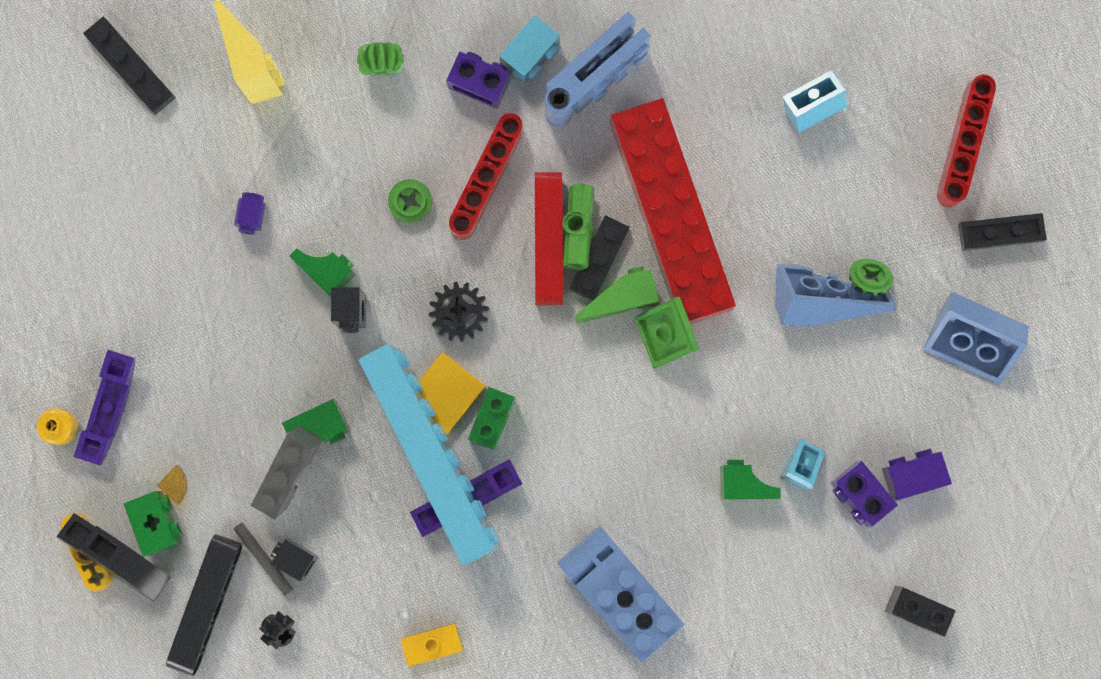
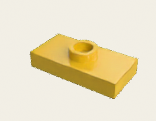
M456 623L401 638L408 667L463 651Z

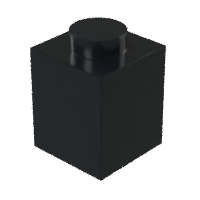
M285 539L283 543L279 541L273 549L271 557L274 559L270 565L298 581H304L318 555L291 539Z

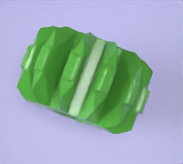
M396 43L364 44L358 48L357 64L359 65V71L364 75L389 76L403 70L404 54H402L400 45Z

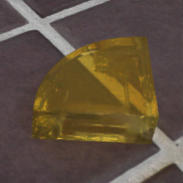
M175 465L157 484L176 504L182 502L187 490V479L179 465Z

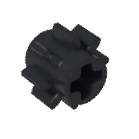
M280 611L276 614L268 615L262 621L261 627H259V630L264 633L260 639L267 646L271 645L275 649H278L279 646L284 647L288 645L296 633L291 628L295 621L288 615L284 616Z

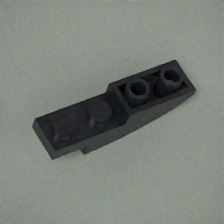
M73 513L56 536L60 541L104 568L106 572L153 602L171 579L166 573L133 549Z

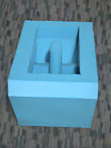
M800 439L780 477L803 490L812 489L825 451Z

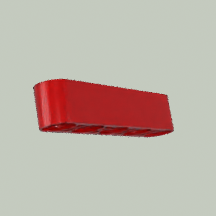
M987 74L975 77L967 85L963 94L937 191L938 202L944 207L951 208L958 205L967 197L996 92V82ZM975 85L982 86L985 90V95L979 94L975 89ZM969 110L976 112L978 121L969 117ZM961 136H966L971 140V147L962 143ZM955 161L964 165V173L955 169ZM948 187H952L957 191V199L948 195Z
M506 113L499 119L450 216L449 227L451 233L457 239H468L475 232L522 138L523 123L517 114ZM508 123L518 126V130L511 134L506 133L503 128ZM496 147L506 150V154L501 158L492 156L491 152ZM484 171H489L493 173L494 177L489 182H482L479 179V175ZM472 195H477L482 201L478 206L472 207L467 204V199ZM464 219L470 223L467 230L457 231L454 228L458 220Z
M535 172V306L563 305L562 172Z

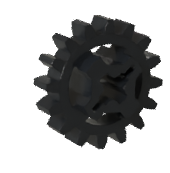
M457 281L454 282L453 289H449L446 284L443 285L445 291L443 294L437 291L434 293L438 301H430V306L435 308V311L430 312L429 317L436 318V321L431 325L433 328L441 327L438 334L442 337L448 333L449 341L451 342L455 336H459L461 343L464 342L465 335H469L472 340L475 339L473 333L475 330L483 332L480 323H488V318L483 316V313L489 312V307L481 305L486 301V297H477L479 289L476 287L470 291L469 283L467 282L463 288L459 287ZM463 295L473 299L476 305L465 302ZM452 296V301L449 305L442 307L445 300ZM458 300L462 309L466 311L462 313V318H460L461 324H459L456 315L452 314L457 309ZM477 316L474 323L466 328V323L469 319ZM442 320H451L455 324L456 330L446 326Z

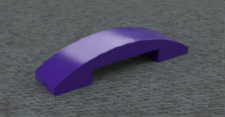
M107 350L99 377H102L86 430L81 431L74 453L75 458L97 465L103 464L126 406L136 358Z
M510 459L470 480L474 487L471 494L474 500H480L482 505L523 484ZM430 501L410 512L422 537L442 528Z

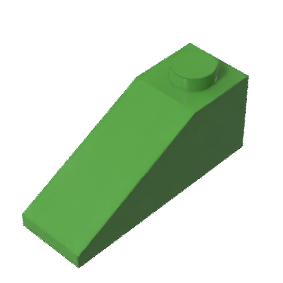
M644 267L629 269L627 275L622 276L576 314V323L657 305L659 299L651 269L644 270Z

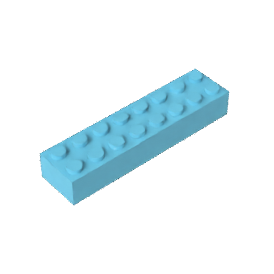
M388 343L358 359L462 566L470 564L499 549L497 542L500 541V538L493 526H487L483 518L487 516V513L481 501L474 500L471 494L474 487L468 476L461 475L458 469L461 462L456 452L448 449L445 441L449 439L442 425H438V423L435 424L432 417L436 413L429 400L426 401L425 398L421 397L419 392L423 390V387L417 376L409 373L407 367L411 364L405 352L401 351L399 347L395 348Z

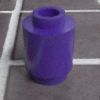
M250 192L242 193V197L238 199L234 226L239 228L238 232L255 235V231H261L266 206L264 196Z

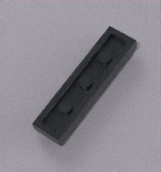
M104 16L83 33L155 115L176 98Z

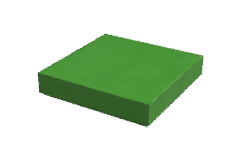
M680 297L673 298L634 317L653 368L661 367L700 349Z

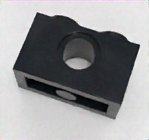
M331 287V322L338 329H342L343 333H358L359 328H366V294L360 287Z
M895 585L885 612L945 637L956 610L909 589Z

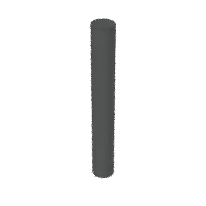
M244 523L238 524L234 531L282 594L286 596L293 590L292 586L279 569L270 565L272 560Z

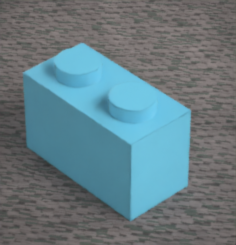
M534 16L499 55L500 64L505 66L508 71L524 84L529 79L534 80L542 71L543 67L541 65L547 58L553 59L561 48L559 46L560 35L537 16Z
M832 70L783 96L785 113L798 133L847 108L846 91Z

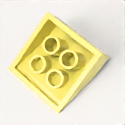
M220 0L213 1L235 82L247 99L253 104L282 96L281 86L285 85L281 70H278L276 62H273L271 53H265L257 40Z

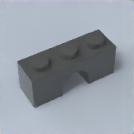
M299 426L288 433L251 506L274 520L287 510L299 487L296 485V482L304 469L312 462L322 439Z

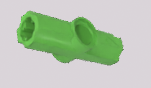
M579 183L569 186L567 215L563 220V227L566 231L563 266L565 268L584 270L589 266L590 240L595 232L594 225L592 224L594 187L591 185ZM579 223H583L581 229L574 231Z

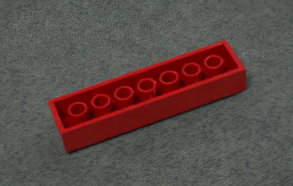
M664 98L611 114L610 126L670 300L680 297L690 324L732 311L736 304Z

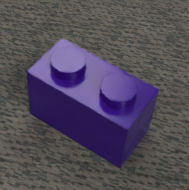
M930 448L916 452L915 459L906 461L905 456L888 461L889 466L882 468L890 496L894 501L952 484L942 451L933 453Z

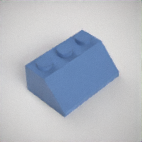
M951 292L938 313L923 350L1000 385L1027 346L1029 326Z

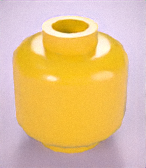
M52 408L40 415L36 429L44 442L53 445H65L76 437L79 424L72 412L61 408Z

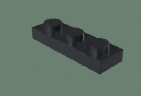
M1043 213L966 221L958 224L962 251L1038 243L1047 240Z
M606 215L604 216L590 245L589 266L584 270H578L569 288L570 291L591 301L596 299L629 231V226Z

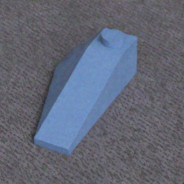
M777 265L775 308L782 324L789 326H812L895 311L896 304L889 290H887L885 295L878 293L874 297L870 292L863 294L861 288H853V283L849 284L839 280L838 275L829 273L828 277L813 274V269L805 266Z

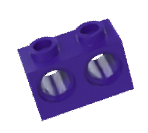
M459 51L446 82L448 89L498 109L510 82V72L499 63L492 62V64L482 61V57L473 52L465 54ZM465 68H471L475 71L471 77L467 78L461 76L460 72ZM495 78L500 83L495 88H489L485 85V82L488 79Z
M863 461L855 462L831 482L835 487L832 490L834 495L840 502L848 503L853 509L850 514L861 526L865 524L866 527H873L898 506ZM850 477H855L859 482V488L854 493L847 488V481ZM869 499H873L877 504V510L872 515L868 514L865 509V503Z

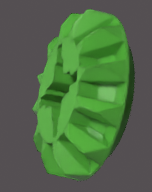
M406 179L398 182L391 189L388 196V206L391 213L399 221L407 223L421 221L430 212L432 204L431 193L422 182ZM415 194V202L420 207L411 205L404 211L406 203L400 196L410 198Z
M857 260L849 270V280L853 282V288H861L863 294L870 292L874 297L878 293L885 295L893 284L892 272L886 265L877 260ZM866 276H867L868 278H872V277L875 278V277H876V279H875V281L872 280V279L867 280V279H865V277H866Z

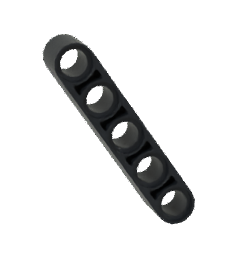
M218 534L212 537L167 657L166 667L191 676L196 674L243 547L242 543Z

